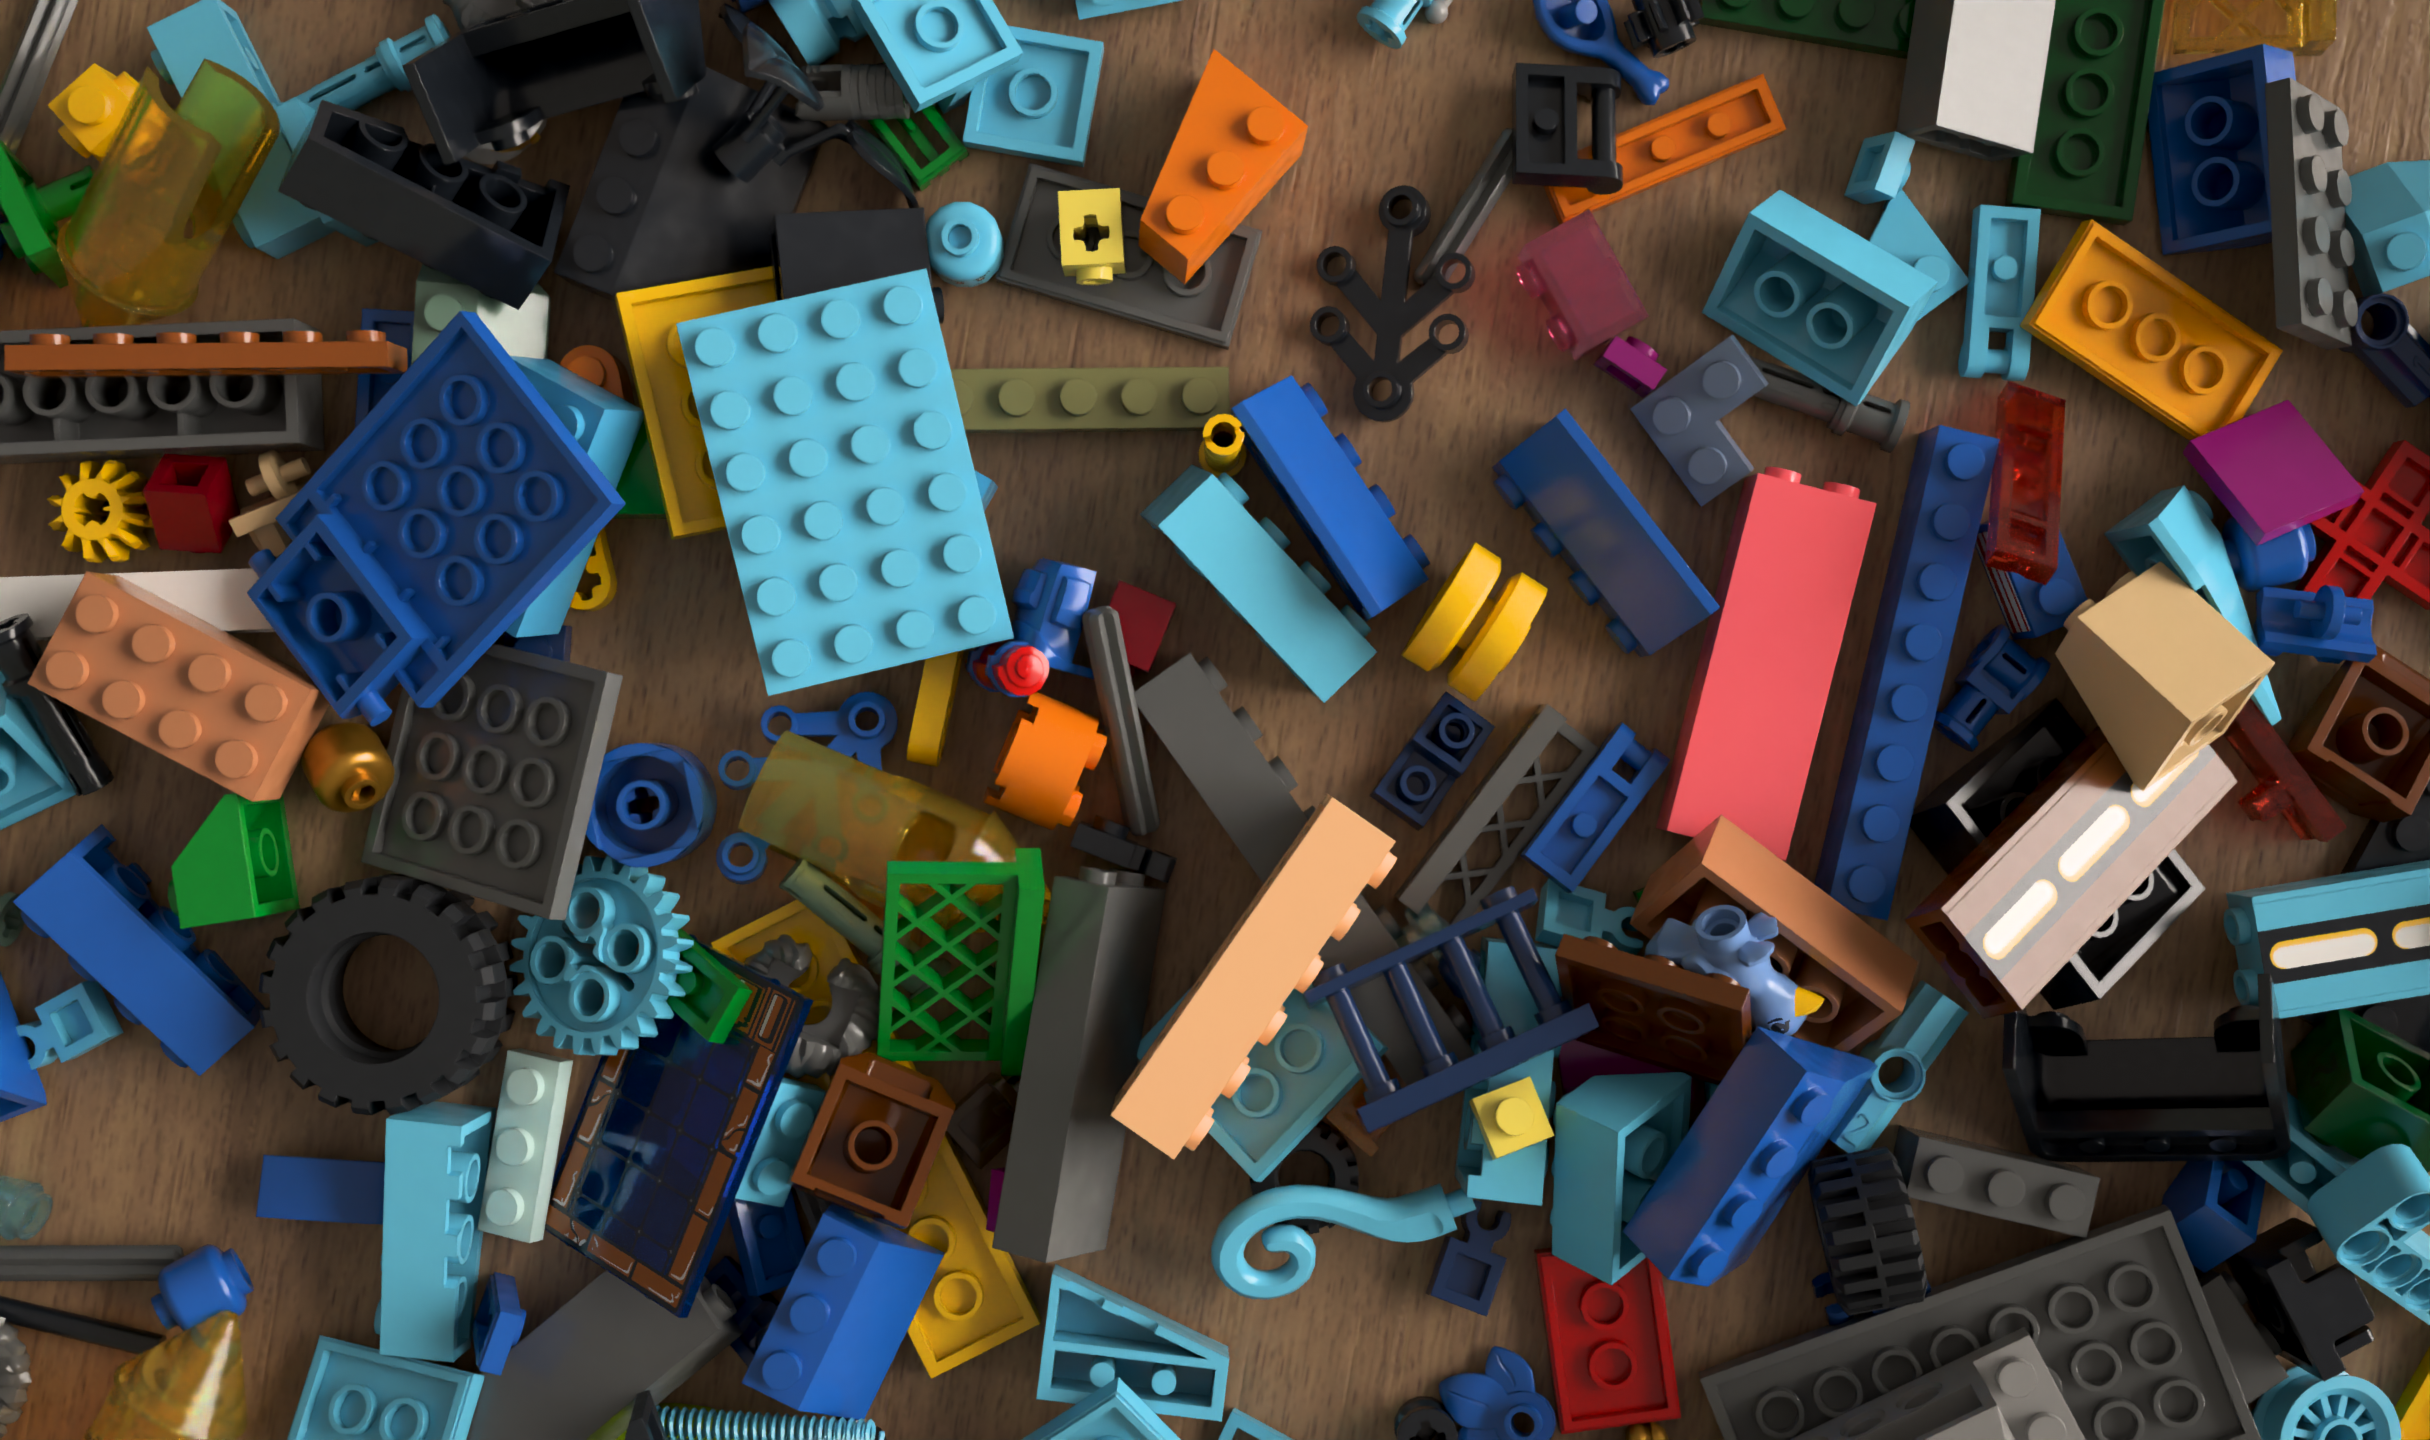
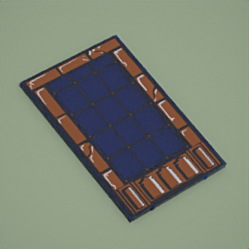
M689 934V936L753 990L723 1044L708 1042L673 1011L674 1017L672 1019L653 1018L657 1026L658 1035L656 1037L638 1036V1049H618V1053L615 1056H601L555 1171L545 1230L563 1241L568 1247H572L678 1318H687L813 1003L812 999L781 984L778 979L764 975L698 940L693 934Z

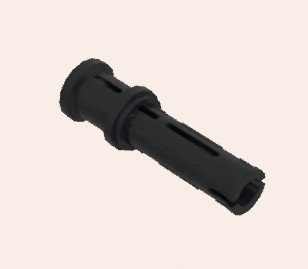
M28 613L5 619L0 622V670L6 678L2 684L7 695H12L13 698H20L24 706L27 707L43 738L65 771L77 796L82 794L84 796L103 788L114 779V776L97 752L93 741L73 707L27 684L43 655L42 649L29 629L34 624Z

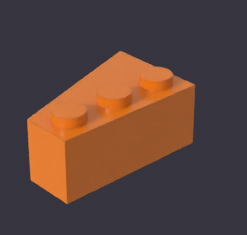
M1215 49L1211 53L1140 219L1138 246L1184 285L1302 155L1308 129L1307 124Z

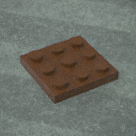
M1563 934L1555 954L1563 1001L1568 999L1573 1010L1589 1003L1599 1024V1027L1594 1031L1575 1039L1576 1041L1674 1072H1683L1693 1078L1719 1085L1752 1036L1750 989L1741 987L1737 981L1723 974L1708 973L1704 976L1681 969L1671 960L1659 955L1649 954L1641 957L1618 950L1612 943L1602 938L1587 936L1581 939Z

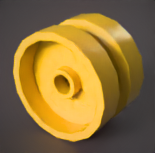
M1476 542L1469 547L1455 566L1413 631L1401 656L1428 672L1439 667L1455 645L1458 646L1460 650L1447 673V685L1473 702L1477 701L1497 674L1502 672L1511 661L1531 628L1530 624L1548 591V588L1521 572L1508 578L1493 599L1488 597L1501 572V558Z

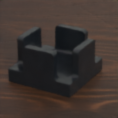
M2290 1218L2257 1235L2254 1243L2225 1261L2235 1281L2248 1298L2247 1304L2256 1321L2262 1323L2279 1343L2282 1349V1353L2279 1355L2325 1382L2346 1371L2341 1360L2342 1357L2375 1340L2370 1328L2366 1326V1324L2374 1320L2375 1315L2353 1272L2339 1262L2316 1273L2305 1250L2323 1241V1238L2317 1227L2297 1218Z

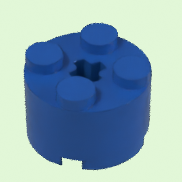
M634 743L613 749L604 755L586 836L599 850H602L617 862L629 867H652L679 860L696 850L712 832L717 813V794L712 777L695 754L675 745L666 743ZM648 794L649 796H657L659 799L660 807L655 809L653 814L651 812H641L639 808V801L648 798Z

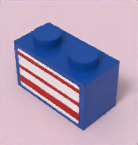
M2048 500L2023 506L1980 524L1975 547L2010 630L2012 639L2036 638L2064 627V622L2068 616L2088 599Z

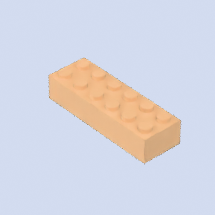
M1327 793L1115 1097L1110 1116L1173 1160L1177 1157L1183 1146L1194 1151L1214 1122V1119L1211 1118L1214 1109L1211 1106L1220 1093L1230 1099L1249 1073L1251 1067L1247 1065L1250 1061L1247 1055L1257 1041L1267 1046L1283 1025L1287 1014L1284 1013L1286 1007L1282 1004L1293 989L1303 994L1318 975L1324 964L1320 960L1321 956L1318 953L1328 938L1331 936L1340 941L1355 922L1361 910L1357 908L1354 901L1365 885L1369 884L1376 889L1395 864L1397 857L1389 851L1396 841Z

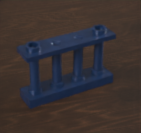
M1514 886L1497 891L1480 901L1483 911L1349 972L1344 963L1318 973L1312 982L1314 988L1304 992L1303 999L1308 1009L1327 1001L1368 1091L1363 1093L1367 1105L1356 1110V1115L1366 1135L1586 1035L1599 1027L1589 1003L1573 1010L1568 999L1565 1001L1561 1000L1520 915L1521 912L1532 908L1538 901L1533 888L1519 895ZM1495 924L1498 925L1539 1013L1534 1015L1539 1026L1517 1036L1512 1026L1505 1028L1464 942V938ZM1440 949L1482 1039L1477 1041L1482 1052L1461 1062L1458 1061L1454 1052L1447 1053L1407 967V964ZM1383 975L1425 1065L1420 1067L1424 1079L1404 1088H1401L1397 1078L1390 1079L1350 993V990Z

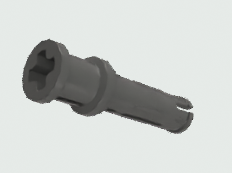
M1749 355L1769 383L1753 396L1827 422L1826 428L1831 429V433L1839 436L1849 432L1878 442L1880 450L1891 453L1895 448L1908 418L1910 402L1899 399L1896 403L1866 394L1862 402L1854 406L1802 373L1759 360Z

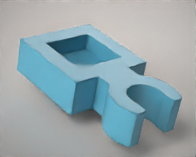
M1549 878L1541 888L1535 941L1559 947L1563 934H1567L1581 939L1587 936L1602 938L1612 943L1618 950L1637 955L1643 947V941L1630 938L1622 931V928L1637 931L1635 927L1629 924L1636 908L1622 907L1616 911L1605 909L1606 893L1577 886L1574 892L1567 893Z
M98 981L82 982L34 1008L40 1020L16 1027L19 1037H28L35 1045V1054L28 1060L32 1070L49 1065L58 1057L61 1063L75 1059L124 1033Z

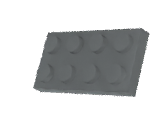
M2290 77L2265 83L2276 328L2325 350L2352 346L2351 327L2357 323L2358 307L2353 292L2349 290L2348 266H2351L2355 259L2353 238L2346 229L2345 206H2348L2352 199L2350 178L2343 169L2342 146L2347 145L2349 140L2348 122L2344 112L2338 106Z

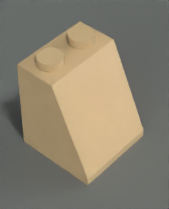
M2161 561L2139 576L2133 571L2125 574L2110 588L2105 598L2097 604L2092 599H2088L2079 605L2064 622L2063 626L2068 630V633L2055 653L2131 780L2142 791H2145L2223 735L2275 664L2274 661Z

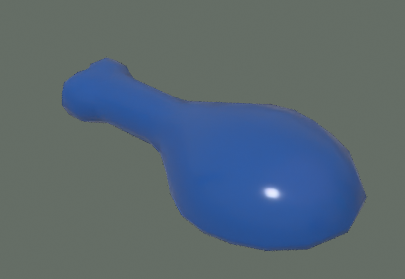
M1533 0L1535 18L1543 33L1553 44L1564 51L1576 55L1599 59L1611 69L1619 71L1621 78L1632 86L1637 98L1643 105H1655L1660 94L1669 88V79L1664 74L1649 69L1624 47L1618 38L1613 12L1608 0Z

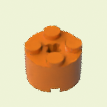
M1035 692L1025 697L1027 704L1034 706L1031 713L1021 709L1018 710L992 771L998 774L994 784L1000 786L999 790L987 787L983 803L1051 831L1057 824L1069 828L1077 814L1083 797V793L1079 792L1078 780L1084 767L1092 771L1096 768L1106 745L1107 736L1103 735L1104 730L1098 728L1099 717L1042 693Z

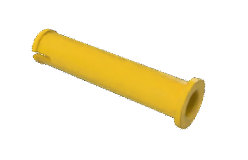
M1217 414L1210 418L1204 426V440L1198 452L1199 462L1203 470L1212 473L1216 478L1223 472L1232 477L1238 474L1244 467L1246 448L1243 440L1245 436L1244 432L1240 429L1242 426L1241 422L1234 416ZM1218 443H1226V444H1228V445H1230V446H1228V447H1219V446H1217V444H1218Z

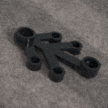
M1406 185L1390 189L1383 196L1379 205L1380 220L1388 230L1381 300L1356 271L1355 259L1346 249L1339 246L1328 247L1320 253L1316 264L1319 275L1330 285L1338 286L1377 334L1375 357L1373 360L1349 333V320L1337 308L1331 306L1322 307L1313 314L1310 321L1312 335L1322 344L1331 346L1355 375L1356 381L1353 388V397L1357 408L1367 418L1376 422H1391L1403 416L1410 408L1414 399L1413 383L1447 354L1461 351L1466 346L1469 338L1468 328L1459 317L1453 314H1443L1435 318L1431 323L1429 339L1400 361L1402 338L1454 293H1462L1468 290L1475 280V269L1468 258L1460 253H1449L1443 256L1437 263L1436 275L1407 299L1413 238L1427 228L1431 218V209L1428 201L1417 189ZM1400 200H1410L1412 202L1410 214L1403 219L1394 218L1392 214L1394 205ZM1335 257H1344L1346 260L1344 271L1340 275L1330 276L1327 272L1328 263ZM1456 263L1465 265L1466 273L1461 281L1457 283L1446 281L1445 274L1451 265ZM1328 317H1338V331L1332 336H1323L1321 333L1322 322ZM1447 324L1457 325L1459 328L1458 338L1451 344L1440 343V330ZM1382 380L1390 381L1392 384L1391 395L1384 401H1376L1373 397L1374 386Z

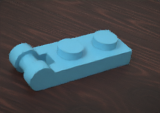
M1979 205L1973 209L1968 271L1970 282L1967 284L1964 338L1958 360L1960 377L1981 378L1984 373L2001 374L2002 380L2023 382L2027 376L2032 334L2021 328L2020 324L2032 306L2035 297L2041 209ZM1989 332L2006 333L2004 350L1988 349Z

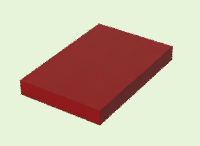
M1552 1247L1535 1249V1262L1557 1423L1560 1433L1568 1434L1681 1418L1662 1273L1646 1257L1617 1282L1610 1285L1552 1255Z

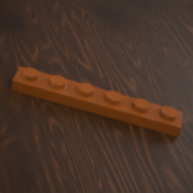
M373 330L346 331V341L323 342V334L313 331L283 332V342H260V334L252 332H220L219 343H197V335L191 333L161 332L156 333V343L134 344L133 335L122 333L93 334V344H71V336L41 333L30 334L29 345H4L5 371L33 378L404 374L408 370L407 348L386 341L385 332Z

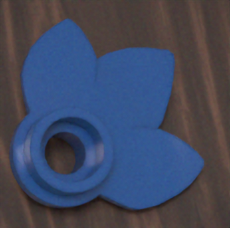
M1494 1346L1486 1361L1485 1374L1475 1372L1459 1373L1442 1380L1439 1384V1393L1445 1409L1456 1423L1463 1426L1458 1431V1440H1550L1554 1434L1556 1418L1552 1406L1546 1398L1536 1392L1533 1371L1529 1364L1520 1355L1511 1350ZM1519 1412L1529 1414L1534 1420V1430L1528 1433L1519 1431L1514 1425V1415Z

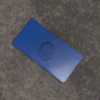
M494 1272L488 1279L472 1323L476 1364L479 1371L501 1376L511 1346H516L521 1336L526 1318V1310L520 1308L514 1276Z

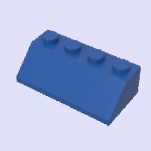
M1291 375L1243 400L1231 408V415L1242 424L1240 429L1244 432L1245 436L1243 444L1358 615L1367 622L1428 581L1429 578L1423 569L1430 565V562L1414 537L1409 534L1402 539L1390 522L1389 518L1395 515L1396 512L1382 489L1377 484L1367 488L1355 470L1357 466L1362 464V461L1347 437L1341 433L1334 438L1321 417L1328 413V410L1318 393L1309 382L1300 387Z
M1566 408L1492 467L1499 476L1493 481L1499 494L1512 509L1517 510L1522 506L1536 523V526L1530 531L1537 543L1551 558L1560 554L1574 572L1568 577L1569 583L1588 606L1593 605L1595 602L1599 604L1611 620L1605 625L1607 632L1626 654L1634 650L1639 657L1650 656L1720 608L1715 599Z

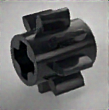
M1631 0L1635 12L1628 15L1629 20L1624 22V26L1634 50L1647 45L1651 50L1653 58H1660L1675 53L1696 41L1697 38L1692 27L1699 25V20L1705 17L1699 0Z

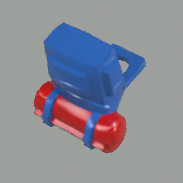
M1046 558L1037 560L1031 569H1024L1011 599L1018 606L1015 618L1011 622L1014 638L979 646L974 651H969L968 658L965 660V669L972 681L989 692H1001L1008 697H1026L1042 688L1048 677L1049 668L1094 680L1091 668L1072 664V660L1083 627L1082 617L1089 606L1097 571Z

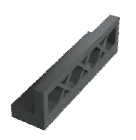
M1539 705L1394 896L1438 930H1442L1472 916L1481 905L1480 901L1488 896L1600 748L1565 722L1567 718L1550 705ZM1556 733L1580 750L1565 771L1541 773L1539 755ZM1532 766L1533 775L1524 776ZM1558 779L1545 796L1543 781ZM1534 782L1537 808L1528 819L1505 822L1503 802L1517 784ZM1495 814L1497 823L1487 824ZM1522 827L1508 845L1506 829ZM1498 830L1501 852L1499 858L1492 867L1468 870L1466 857L1468 848L1481 832ZM1459 861L1460 871L1451 872ZM1485 875L1471 893L1469 877ZM1461 879L1464 904L1451 921L1447 922L1426 906V903L1443 881Z

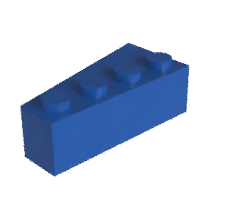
M101 824L19 895L13 903L22 910L21 917L33 932L43 938L51 937L69 954L68 961L80 976L91 982L98 981L115 997V1006L126 1019L136 1025L144 1024L161 1040L160 1046L163 1052L172 1062L183 1068L189 1066L200 1076L257 1025L261 1019L259 1010L265 1009V1007L214 950L205 949L202 953L197 950L193 945L196 941V935L192 928L180 929L179 917L170 908L165 906L159 907L151 898L150 890L147 887L152 882L150 877L136 862L125 866L109 851L108 847L116 839Z

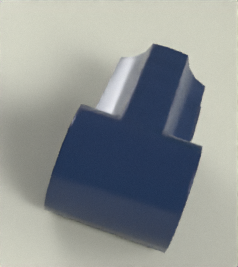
M2382 293L2356 298L2358 319L2356 325L2351 327L2352 346L2338 349L2343 352L2354 353L2405 408L2417 406L2423 400L2430 397V345L2409 324L2408 310L2403 302L2394 295ZM2365 310L2370 313L2374 323L2373 332L2370 337L2364 333L2361 325L2362 315Z

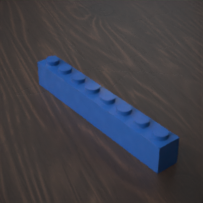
M1942 425L1921 432L1918 436L1814 882L1817 887L1853 913L1888 921L2000 441L1997 438Z

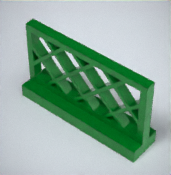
M1015 848L1014 862L887 861L877 1055L891 1061H1000L1001 1076H1021L1034 1000L1045 895L1041 848ZM900 884H928L937 891L918 906H915L899 893ZM976 884L1001 885V893L981 907L964 894ZM949 903H952L966 914L967 917L946 930L930 917ZM898 912L903 915V916H902L901 918H899V919H898ZM999 914V918L997 921L994 917H996ZM915 927H918L933 940L913 954L897 940ZM982 927L997 940L976 954L964 945L961 940ZM945 951H948L963 964L942 977L927 964ZM895 960H897L900 964L895 966ZM912 974H915L930 987L910 1000L894 987ZM977 974L992 987L972 1000L957 987ZM944 997L959 1010L939 1022L924 1010ZM892 1007H895L897 1010L892 1012ZM909 1020H912L926 1031L916 1039H891V1033ZM974 1020L988 1031L987 1039H961L954 1032Z

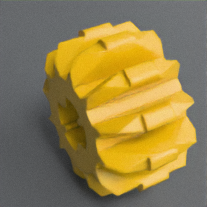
M108 460L102 467L99 463L93 461L80 463L79 477L68 473L58 476L67 492L64 496L52 495L47 498L51 505L61 508V515L55 517L48 525L54 531L66 532L61 546L67 551L78 553L83 550V558L88 562L102 563L109 557L113 562L122 563L130 560V547L139 550L151 547L143 533L145 527L154 529L151 517L148 516V507L143 493L148 478L143 473L137 471L127 473L124 463ZM107 501L110 506L103 507V510L110 512L106 522H101V517L107 516V513L100 512L104 502Z

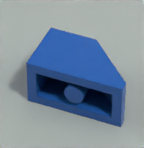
M2187 1161L2163 1195L2162 1204L2171 1210L2192 1265L2203 1273H2206L2256 1241L2266 1180L2242 1161Z

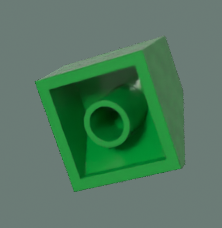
M236 793L225 794L171 866L173 879L168 886V900L172 912L179 917L180 929L251 919L300 909L283 793L280 799L254 802Z

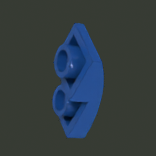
M263 1154L256 1217L383 1225L385 1162Z

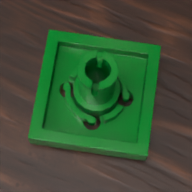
M0 140V210L8 220L0 224V229L9 247L18 259L24 257L35 275L44 272L60 289L82 280L83 277L59 231L57 222L99 204L110 202L106 191L101 189L103 185L91 165H87L82 170L38 187L30 171Z

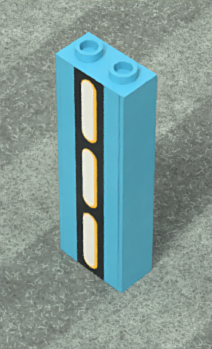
M2430 860L2226 893L2229 909L2224 912V928L2228 940L2235 946L2239 970H2236L2234 973L2233 983L2236 996L2241 1005L2259 1007L2258 974H2272L2280 1019L2430 994Z

